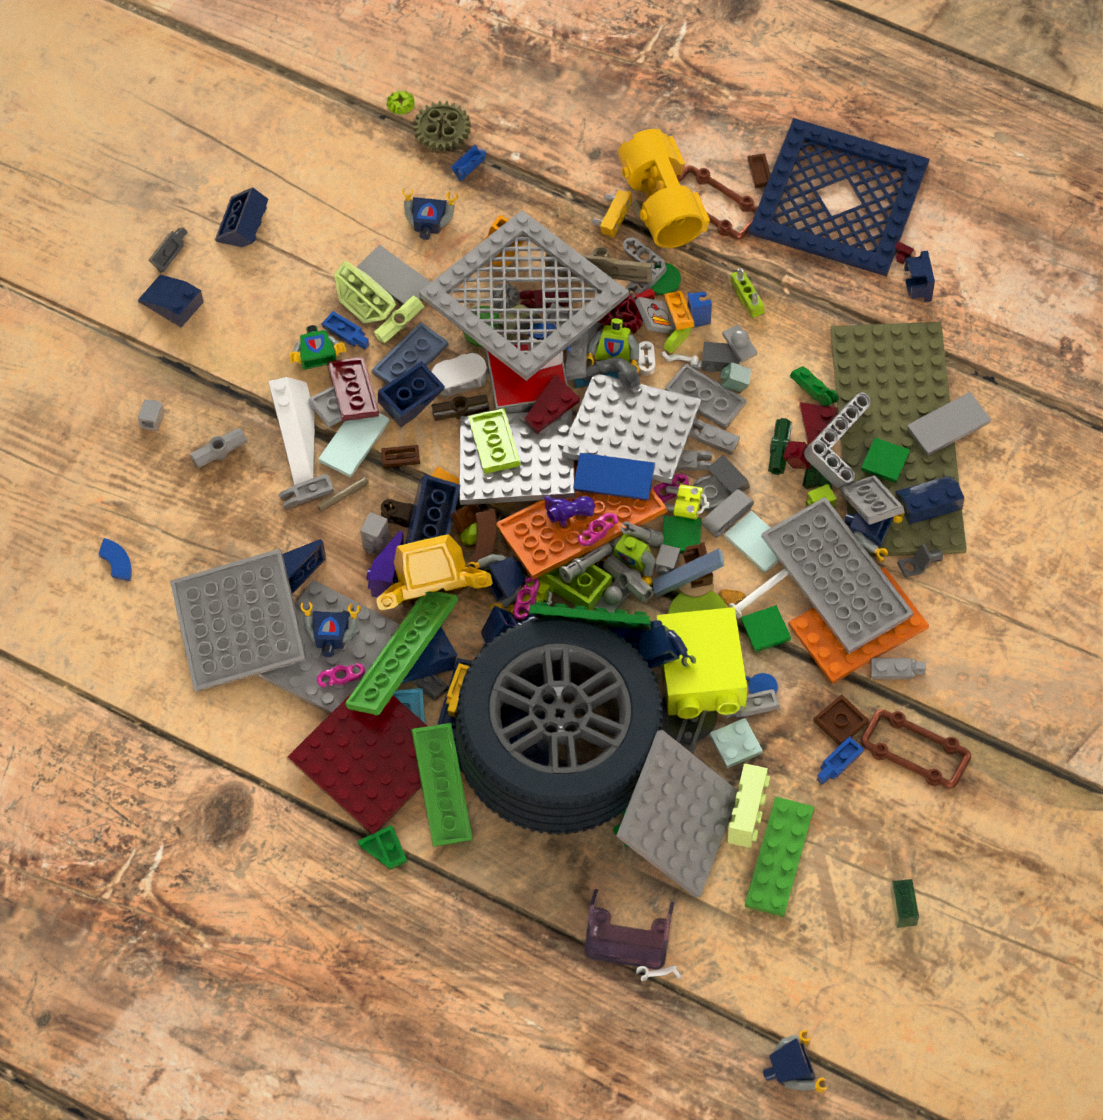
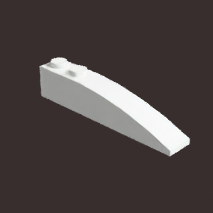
M289 377L269 381L270 392L294 485L313 479L315 412L308 402V399L311 397L307 382Z

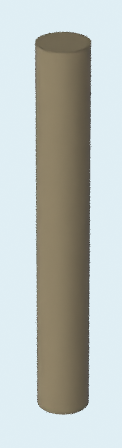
M364 477L317 505L319 510H325L369 484L368 479Z

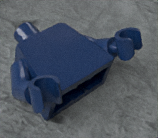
M652 621L651 629L640 634V640L636 649L643 656V661L648 663L649 668L652 669L680 659V655H682L681 662L683 666L689 667L687 663L688 658H690L693 664L696 663V658L693 655H688V649L680 636L674 630H670L663 625L662 621Z

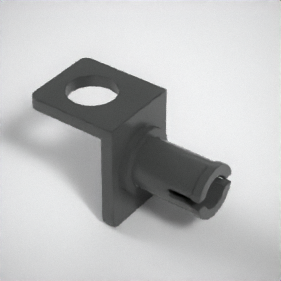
M922 544L914 557L898 560L897 564L904 577L923 574L930 563L942 561L943 553L940 549L928 551L925 544ZM904 564H911L914 570L908 571Z

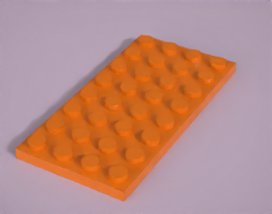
M652 488L649 501L575 491V498L565 500L573 502L572 500H576L581 496L592 498L595 502V510L592 517L575 515L566 520V527H563L559 521L555 523L550 521L545 509V500H541L497 522L496 528L532 580L623 535L621 526L626 528V526L622 525L624 522L627 521L636 526H641L666 513V506ZM605 513H613L618 517L617 524L613 523V518L606 520L607 523H613V527L607 530V535L604 538L599 539L591 546H583L579 543V535L583 536L584 541L590 540L591 537L584 536L583 532L589 529L592 521L597 520ZM595 527L593 529L594 532H601L603 530L602 527Z

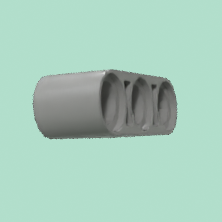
M738 489L703 519L702 526L713 536L719 537L751 509L754 501L741 489Z

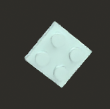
M746 718L710 733V738L727 769L756 757L763 752Z

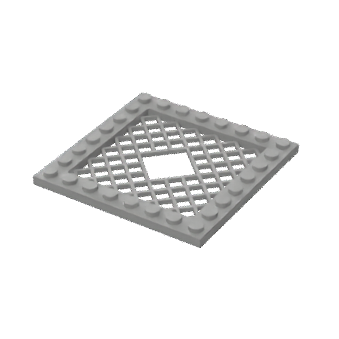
M523 210L419 292L420 298L526 381L629 296L627 289ZM515 241V247H508ZM518 241H528V247H518ZM531 242L538 247H531ZM505 251H515V257H505ZM518 251H528V257H518ZM531 251H541V257H531ZM502 252V257H495ZM544 252H546L551 257H544ZM492 261H502V267H492ZM505 261H515V267H505ZM518 261H528V267H518ZM531 261H541V267H531ZM544 261H554V267H544ZM489 262V267H483ZM557 262H559L564 267H557ZM516 271V277H505V272ZM518 271H529V277H518ZM531 271H542V277H531ZM544 271H555V277H545ZM557 271H568V277H558ZM475 272L477 273V278H469ZM479 272H490V278H479ZM492 272H503V277L492 278ZM571 272L577 277H571ZM464 282V288H457ZM466 282H477V288H466ZM479 282H490V288H479ZM492 282H503V288H493ZM506 282H542L543 308L506 309ZM545 282H555V288H545ZM558 282H568V288H558ZM571 282H581V288H571ZM584 282L588 284L590 288H584ZM453 292H464V298H453ZM466 292H477V298H466ZM480 292H490V298H480ZM493 292H503V298H493ZM545 292H555L556 298H545ZM558 292H568L569 298H558ZM571 292H581L582 298H571ZM584 292H595V298H585ZM545 302H556V308H546ZM558 302H569V308H559ZM572 302H582V308H572ZM467 303H477V309H467ZM480 303H490V309H480ZM493 303H503V309H493ZM480 313H490V319H480ZM493 313H503L504 319H493ZM506 313H517V319H506ZM519 313H530V319H520ZM533 313H543V319H533ZM546 313H556V319H546ZM559 313H569V319H559ZM504 323V330H493V324ZM506 323H517V330H507ZM520 323H530V330H520ZM533 323H543V329L533 330ZM546 323H556L557 329H546ZM507 334H517V340H507ZM520 334H530V340H520ZM533 334H544V340H533ZM531 344V351H520V345Z

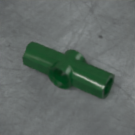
M786 418L776 420L774 437L771 439L768 471L774 475L784 474L786 460L783 456L788 441H791L792 422Z

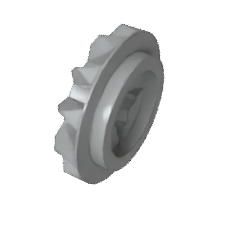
M508 283L506 284V293H508L506 309L514 307L519 301V291L516 289V286H511ZM503 284L494 286V288H503ZM493 292V298H503L501 294L503 292ZM493 303L495 307L503 309V303Z

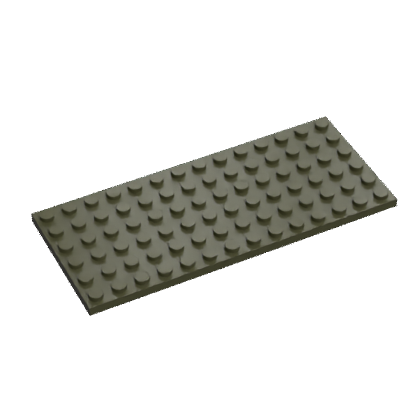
M920 322L831 326L836 393L839 396V399H837L838 413L858 393L867 394L871 400L869 407L840 438L842 460L855 474V478L851 483L874 476L861 471V467L876 437L910 450L897 483L877 477L897 500L895 492L946 476L952 477L959 484L955 442L927 456L907 430V425L950 403L942 323ZM846 500L847 514L855 515L857 511ZM962 509L910 525L905 515H898L903 518L902 522L896 523L892 520L882 545L877 547L879 549L885 548L888 551L887 556L915 555L922 544H925L928 551L940 549L943 554L966 553ZM865 548L871 557H875L876 553H871Z

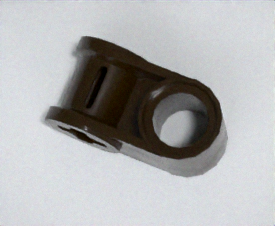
M392 499L384 500L381 504V516L387 518L388 523L408 528L414 504Z

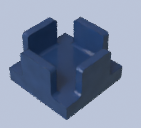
M921 251L919 257L905 259L904 269L905 271H910L911 278L906 279L905 283L911 299L924 297V302L932 301L935 279L928 251Z

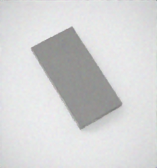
M381 245L357 266L358 269L368 274L401 305H404L413 295L421 301L422 298L419 297V292L431 283Z
M686 363L664 389L702 399L698 413L725 430L747 403V400L721 386L718 382Z
M971 392L910 423L907 425V430L925 454L930 456L991 423V418Z
M876 476L840 487L841 494L869 525L905 513L902 504Z

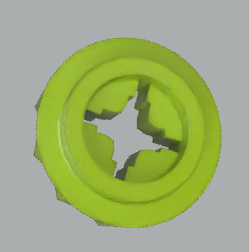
M398 89L397 92H392L390 96H387V107L394 114H407L414 108L415 99L412 93H408L406 90L403 92ZM399 98H401L403 101L402 106H400L398 102Z

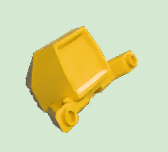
M447 534L397 546L394 566L399 583L390 586L376 601L379 610H387L397 607L404 600L426 596L428 591L437 592L441 588L448 591L466 586L479 589L491 586L493 582L490 573L470 566L466 567L461 547Z

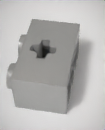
M371 512L360 530L362 547L366 552L379 555L390 538L387 518Z

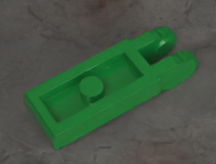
M804 366L791 372L790 378L824 406L827 407L832 403H836L837 399H839L838 394L833 389L829 390L822 381L816 378Z

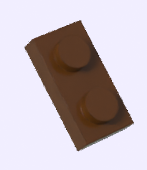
M479 504L464 505L450 516L458 532L474 524L475 513L482 512Z

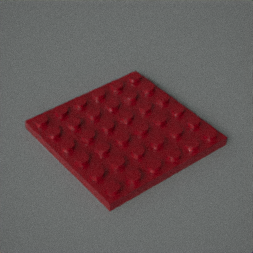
M350 694L287 758L372 835L378 832L421 788L411 730L428 727V725L394 695H392L381 713L374 715L348 709L345 703L351 696Z

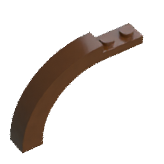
M494 509L475 513L477 539L473 556L469 562L477 563L479 559L489 556L493 552L496 540V516ZM472 564L466 566V567H469V566H470V567L475 568L474 565H472ZM469 586L445 591L444 588H441L437 592L448 593L458 596L467 588H469ZM420 597L404 600L399 605L403 604V607L412 606L414 601H418Z

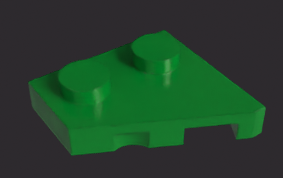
M392 825L357 841L361 848L389 870L408 862Z

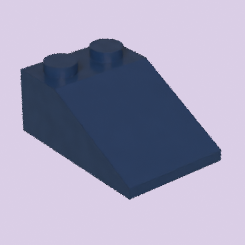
M160 274L138 299V302L182 328L204 303L202 291L192 284Z
M421 361L379 389L378 403L402 427L420 414L445 389V386Z
M321 539L283 553L292 594L326 560L324 543Z
M442 627L438 629L402 683L454 670L457 654Z

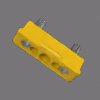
M618 190L616 196L605 195L604 199L612 203L604 219L593 218L592 224L601 227L602 234L611 236V238L615 237L633 202L630 191Z

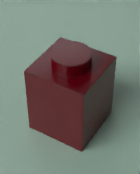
M788 441L783 456L786 462L792 468H810L811 463L804 455L808 445L805 442Z

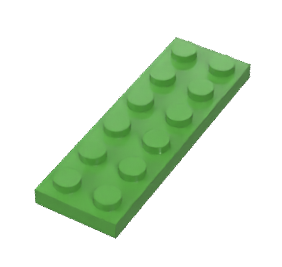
M451 723L412 729V738L432 846L438 847L472 841V832Z
M775 797L745 907L784 917L814 806Z

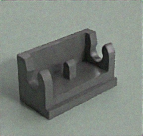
M724 455L707 468L731 494L738 489L744 492L750 487L748 480Z

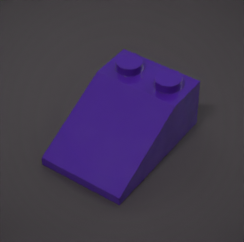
M399 531L373 561L372 568L367 571L368 589H371L372 597L378 598L390 586L398 583L394 559L397 546L404 545L402 531Z

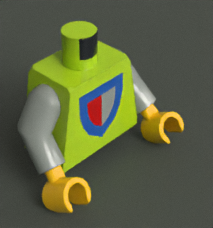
M612 319L611 326H604L603 331H598L592 337L587 349V359L592 360V366L594 364L593 356L599 360L622 358L628 363L631 361V365L637 367L638 373L640 371V367L637 364V361H639V344L635 337L631 335L629 328H622L623 321L621 319Z
M623 534L622 537L619 536L609 541L613 552L599 560L597 564L600 561H605L609 556L615 555L621 562L643 573L644 576L641 579L650 586L653 582L650 576L653 573L655 558L648 545L628 534Z

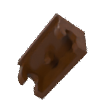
M704 542L686 547V552L683 553L685 564L707 554ZM711 572L690 582L691 587L697 588L712 585L713 573Z

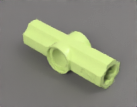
M413 295L374 331V335L385 345L395 334L405 328L406 324L424 308V305ZM398 316L402 317L404 319V322L397 323L395 322L394 318Z

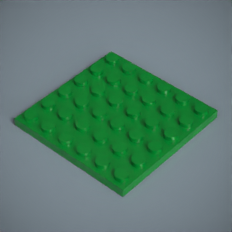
M535 602V605H530L529 611L538 620L539 618L547 619L548 617H569V619L578 618L580 621L584 619L588 623L594 622L595 625L650 630L652 623L651 617L646 612L634 611L633 615L628 614L627 610L615 609L614 613L608 612L607 608L595 607L594 611L589 610L587 606L575 605V609H571L566 604L555 603V607H551L546 602Z

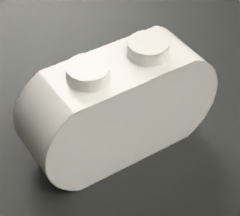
M476 353L462 354L451 360H443L436 364L432 370V373L445 386V389L439 394L443 397H450L481 387L487 379L486 362Z

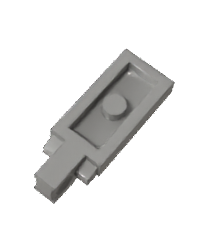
M871 658V679H911V677H916V674H925L926 662H915V659Z
M771 689L747 695L746 707L740 706L738 712L725 715V718L735 716L740 718L779 709L775 691Z

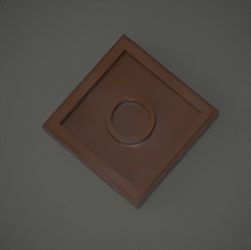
M842 694L813 718V721L839 746L848 737L852 738L869 723V719Z

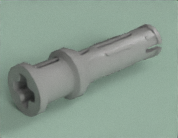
M627 521L622 524L626 528L621 526L622 533L634 536L651 547L656 548L663 543L664 537L660 531H654L650 527L642 528Z
M607 542L584 557L573 559L572 563L568 566L559 568L560 576L565 582H571L572 578L578 574H584L589 566L613 552L611 545Z

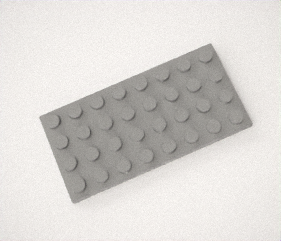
M826 497L762 533L761 537L848 654L913 617L912 610L865 548L859 543Z

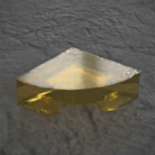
M723 589L718 593L728 607L730 603L736 605L746 597L739 590Z

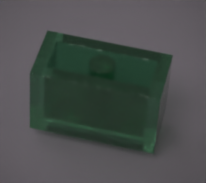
M913 880L892 881L890 891L897 928L917 926L919 913Z

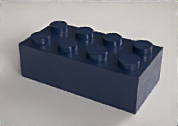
M426 474L423 475L418 484L405 544L447 534L450 535L453 521L450 515L455 512L461 485Z

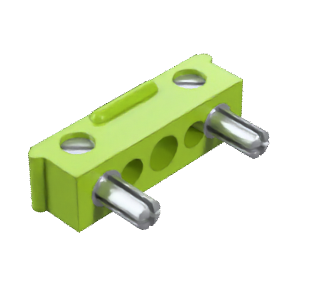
M740 268L737 272L730 275V282L751 318L764 314V304L744 270Z

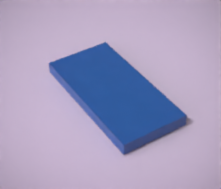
M580 453L573 489L580 492L649 501L655 462Z

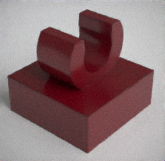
M899 241L895 246V250L898 253L896 259L898 263L904 264L905 259L914 257L916 252L914 248Z

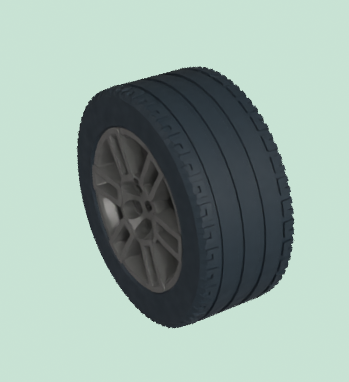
M569 617L539 618L537 621L533 619L530 622H523L520 626L517 624L514 628H509L505 633L502 632L498 637H494L491 643L488 642L480 650V653L471 662L470 668L467 669L460 688L457 704V753L462 772L470 788L474 789V794L479 797L481 802H485V806L490 808L494 814L498 813L500 818L506 819L509 823L513 822L517 827L521 826L525 830L528 828L530 831H539V833L548 832V834L556 833L561 835V833H578L580 830L584 832L587 829H594L597 825L602 826L603 823L611 821V818H616L620 813L622 814L629 805L656 733L662 729L660 691H658L656 678L654 675L652 676V670L648 667V663L643 661V656L638 653L636 648L633 649L632 645L629 642L627 643L623 637L620 638L617 633L611 632L610 629H604L602 625H595L594 622L588 623L584 619L582 621L578 620V618L569 619ZM524 693L530 696L531 700L521 696V694ZM571 699L573 702L566 703L564 702V700ZM551 700L553 703L547 704L544 701ZM509 704L528 713L527 717L505 728L502 727L501 716ZM603 705L613 721L592 713V710ZM581 714L583 717L576 718L575 715ZM536 716H542L544 719L540 720ZM593 726L613 734L614 738L611 739L589 727ZM528 729L533 730L513 744L510 743V738ZM579 738H582L602 748L603 752L592 761L579 765L575 743L578 742ZM542 740L545 745H548L549 765L544 766L525 758L521 753ZM560 744H564L566 748L567 767H559Z

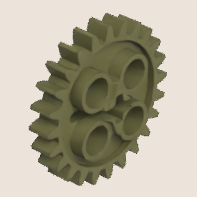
M441 101L438 102V105L432 102V107L425 105V110L420 109V114H416V120L413 121L415 138H418V143H423V148L429 146V151L436 148L437 153L440 149L445 153L446 148L453 151V146L459 148V143L465 144L464 139H468V134L471 133L469 115H466V110L461 111V106L455 108L454 102L451 105H448V101L444 105H442ZM443 115H445V117H444V124H443V126H442V118H443ZM441 128H442V136H441V138L439 139V137H440V130H441Z

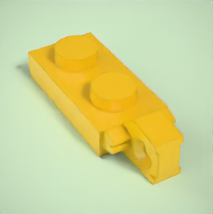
M458 664L446 696V704L449 705L447 710L448 716L456 718L460 688L470 666Z

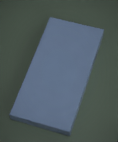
M420 322L372 369V374L388 384L421 361L428 366L449 346V343Z

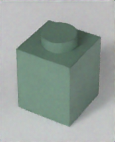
M731 362L721 371V386L741 393L750 385L751 369Z

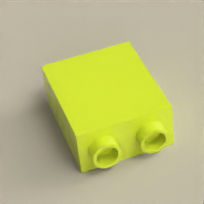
M735 608L657 615V620L662 621L663 625L670 630H674L680 636L688 649V655H693L696 658L695 664L691 662L690 658L687 659L689 667L682 665V655H680V659L661 665L668 715H678L683 719H691L697 717L704 710H717L719 714L730 715L738 712L740 706L745 708L747 702V683Z

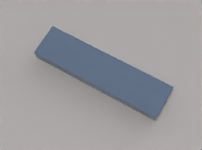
M718 548L653 579L654 594L660 597L724 567L722 551Z

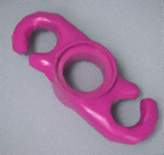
M605 513L597 520L592 521L589 529L583 532L584 536L591 537L590 540L584 541L583 536L579 535V543L583 546H591L599 539L604 538L607 535V530L613 527V523H607L606 520L613 518V523L617 524L618 517L613 513ZM595 527L603 528L601 532L593 531Z
M528 577L525 582L534 581V585L528 587L527 584H524L523 589L518 592L513 610L516 619L523 620L527 618V613L523 615L518 613L522 609L529 612L530 605L535 604L540 586L538 578L532 580L531 577ZM525 595H531L528 601L522 602Z
M356 663L355 666L360 669V672L354 674L352 673L353 665L348 667L338 665L332 669L322 671L317 676V683L325 688L326 684L322 682V678L329 677V686L333 684L345 685L348 682L360 679L365 673V668L362 664ZM340 671L346 673V677L343 679H338L335 676Z

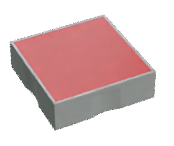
M521 344L520 351H529L528 344ZM485 349L495 410L505 408L506 413L529 412L555 374L568 386L564 362L540 369L526 381Z

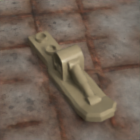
M605 247L595 248L590 255H582L612 279L651 283L652 263L610 259L609 250ZM545 261V266L554 267V261ZM557 262V267H564L559 262ZM557 271L558 276L568 277V271ZM571 272V277H577Z

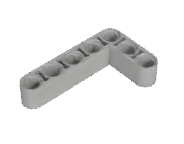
M858 393L804 451L805 458L838 489L851 483L855 478V474L831 448L869 407L871 400L865 393Z

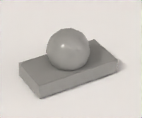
M739 324L723 331V337L741 363L757 355V350L749 340L748 333L742 330Z
M614 581L611 586L605 589L603 596L594 606V610L595 607L607 608L608 612L614 613L615 609H619L631 592L627 589L619 588L616 581Z

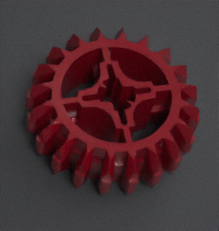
M633 294L625 298L598 321V323L602 324V329L606 325L611 326V321L615 318L621 319L623 321L622 328H629L631 334H635L641 328L643 319L636 306V299L632 298Z

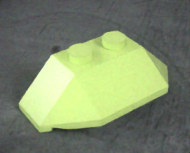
M344 260L334 274L339 302L363 323L367 324L385 320L396 304L393 297L368 274Z

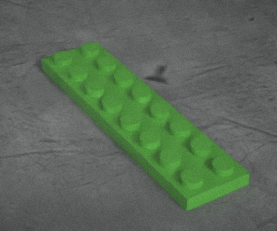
M428 591L426 596L418 599L346 701L345 705L348 709L374 715L381 713L459 601L456 595Z

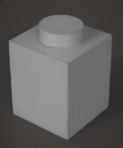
M144 399L138 416L140 428L153 431L159 430L165 413L162 403L157 400L150 401Z
M661 544L655 563V573L663 575L676 569L680 558V548Z

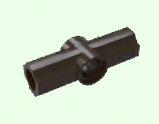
M486 394L468 398L457 396L452 401L431 405L434 421L454 417L461 420V416L490 411Z

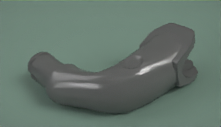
M610 358L594 362L592 366L586 368V377L583 378L586 382L594 375L615 372L619 375L622 384L627 388H633L640 384L637 367L635 365L632 366L622 358Z

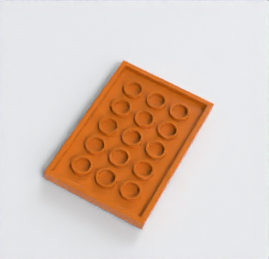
M885 567L881 571L912 610L913 617L852 653L848 654L815 608L789 621V627L831 684L870 663L871 658L882 656L929 628L927 621Z

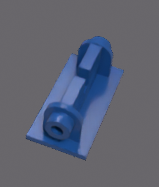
M474 145L451 166V169L458 179L462 181L485 160L487 153L484 149L479 150Z

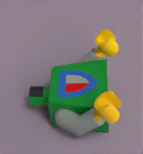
M310 325L306 328L307 334L300 336V341L296 343L289 357L290 364L299 362V364H302V370L326 366L328 361H336V356H339L341 352L347 353L345 343H339L333 336H328L325 330L318 331L317 326Z

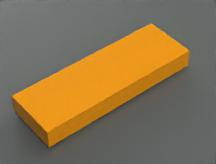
M682 291L664 294V300L676 330L694 327V320Z

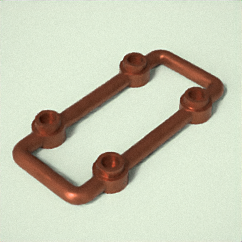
M688 165L684 167L682 175L676 176L680 183L691 172L696 176L698 183H708L739 203V208L742 211H751L754 214L757 211L758 207L754 205V200L750 196L741 197L710 176V171L706 168L698 169L695 166ZM707 212L710 223L718 227L720 235H730L735 239H743L748 234L753 221L752 218L740 232L732 229V223L729 220L724 219L720 221Z
M884 709L877 710L860 739L862 747L871 751L876 760L888 759L925 777L926 782L930 786H938L940 784L946 788H954L971 760L970 751L960 746L958 739L955 737L944 738L906 720L904 713L900 711L891 713ZM880 718L888 719L893 728H907L942 745L943 750L948 754H955L957 752L963 755L952 779L943 778L941 771L938 769L927 770L889 752L887 745L884 743L873 744L868 740Z

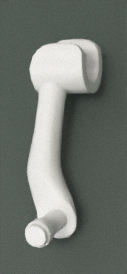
M662 352L666 362L675 360L691 362L690 366L694 369L699 370L701 368L702 361H698L699 358L696 355L688 357L680 354L667 355L666 352Z
M640 966L636 970V974L640 972L645 973L641 977V981L647 980L648 977L664 976L671 972H674L678 979L682 977L676 970L677 966L648 971L645 966Z

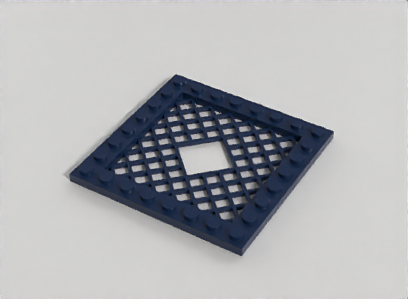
M793 118L748 234L887 277L896 254L895 246L901 240L930 159ZM813 145L816 151L808 154L805 147ZM817 145L823 146L824 148L819 149ZM800 150H802L804 156L798 158ZM830 150L833 156L825 159L822 152ZM834 150L840 151L842 153L836 155ZM818 154L821 161L813 163L810 157ZM847 155L850 161L842 164L839 158ZM851 155L856 156V157H859V158L853 160V158H852ZM807 159L810 165L802 168L799 162ZM836 160L839 166L830 168L827 162ZM864 160L867 166L859 169L856 163ZM868 160L873 161V162H876V163L870 165V163H869ZM795 163H796V165L798 166L799 169L796 170V171H793V168H794ZM824 164L827 170L819 173L816 167ZM853 165L856 171L848 174L845 167ZM881 165L884 172L876 174L873 168ZM886 166H890L893 168L888 170ZM813 168L816 175L808 177L805 171ZM841 169L844 176L837 178L833 172ZM870 170L873 176L865 179L862 172ZM898 170L901 177L893 179L890 173ZM802 173L805 179L797 182L794 175ZM830 173L833 180L825 182L822 176ZM858 174L861 181L854 183L850 177ZM887 175L890 181L882 184L879 178ZM789 178H791L793 184L787 186ZM819 178L822 184L814 187L811 181ZM847 179L862 204L832 216L816 190ZM876 180L879 186L871 188L868 182ZM902 181L899 189L896 183ZM807 182L811 189L802 191L799 185ZM864 184L867 190L860 193L857 186ZM893 185L896 191L888 194L885 187ZM796 187L799 193L791 196L788 190ZM881 189L885 195L877 198L874 192ZM785 191L788 198L781 200ZM813 192L816 199L808 201L805 195ZM871 194L874 200L865 202L862 196ZM897 195L895 202H893L891 197ZM802 196L805 203L797 206L794 199ZM888 199L891 205L883 208L880 201ZM791 201L794 207L786 210L783 204ZM819 202L822 208L814 211L811 204ZM876 203L879 210L871 212L868 206ZM778 206H780L783 212L776 214ZM808 206L811 213L803 215L800 209ZM865 208L868 214L860 217L857 210ZM892 209L890 216L888 217L885 211ZM797 211L800 217L792 220L789 213ZM825 211L828 218L820 221L817 214ZM853 212L857 219L849 221L846 215ZM882 213L885 220L877 222L874 216ZM785 215L788 222L780 224L777 218ZM814 216L817 222L809 225L806 218ZM842 217L845 223L838 226L834 219ZM871 217L874 224L866 227L863 220ZM802 220L806 227L797 229L794 223ZM831 221L834 228L826 230L823 224ZM860 222L863 228L855 231L852 224ZM887 223L883 231L880 225ZM820 226L823 232L815 235L812 228ZM848 226L852 233L843 235L840 229ZM877 227L880 234L872 236L869 230ZM837 231L840 237L832 240L829 234ZM866 232L869 238L861 241L858 234ZM854 236L857 243L849 245L846 239ZM881 238L879 245H877L875 240ZM872 242L875 248L867 251L863 244Z

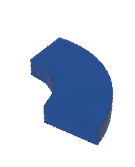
M104 538L98 554L99 558L106 560L111 565L112 578L131 581L132 567L126 551L116 542Z

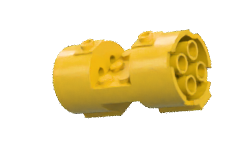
M647 129L633 134V139L628 142L624 141L619 147L618 158L622 165V176L626 178L628 185L630 184L634 190L645 192L647 200L643 202L642 209L640 210L641 220L649 228L655 244L661 248H676L691 242L702 232L707 231L710 219L698 192L693 193L690 188L680 186L676 176L682 175L685 162L674 137L668 136L667 133H662L660 129Z

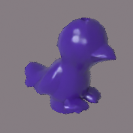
M549 495L544 497L548 518L553 523L559 521L563 527H566V520L573 516L592 517L595 510L594 500L587 496L578 497L576 500H572L573 502L565 499L551 498Z

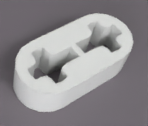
M649 341L639 343V372L644 376H649L655 371L654 346ZM644 348H647L648 355H644ZM645 362H648V369H645Z

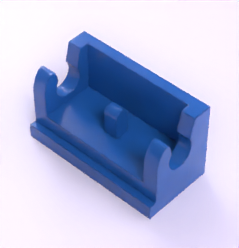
M706 292L688 293L687 305L694 320V327L711 324V300H699L700 297L707 296Z

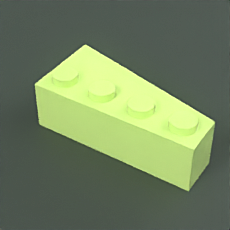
M744 763L739 791L736 795L735 808H733L729 824V844L751 848L752 842L757 841L759 830L755 829L756 823H761L763 812L759 811L760 805H765L767 794L763 793L764 787L768 788L770 776H767L768 768Z

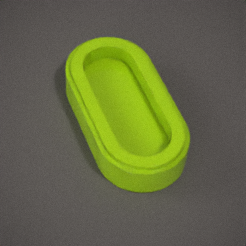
M692 327L675 330L666 340L664 349L669 353L675 352L690 335Z

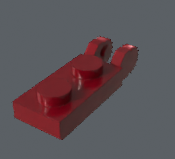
M524 290L520 292L519 297L523 299L520 304L527 306L529 309L543 308L542 290ZM545 292V298H556L555 292ZM558 292V298H569L568 292ZM545 302V307L550 308L551 304H556V302ZM558 302L562 307L569 306V302Z

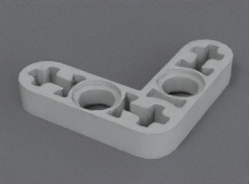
M630 237L623 242L625 253L636 262L652 263L654 261L657 266L661 265L660 269H655L654 264H652L651 283L643 284L638 281H631L625 289L629 291V295H631V291H636L639 294L650 289L665 274L667 267L661 257L636 238ZM629 245H631V246L634 245L635 248H636V250H638L637 253H636V251H635L633 248H629L628 246H629ZM644 253L650 255L647 260H641L640 256Z

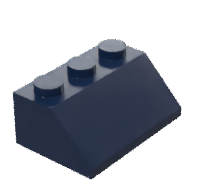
M253 187L231 196L215 241L238 247L252 244L256 239V232L262 223L261 219L267 209L266 205L269 199Z
M950 476L895 492L898 501L904 507V515L909 525L963 509L965 499L958 482Z

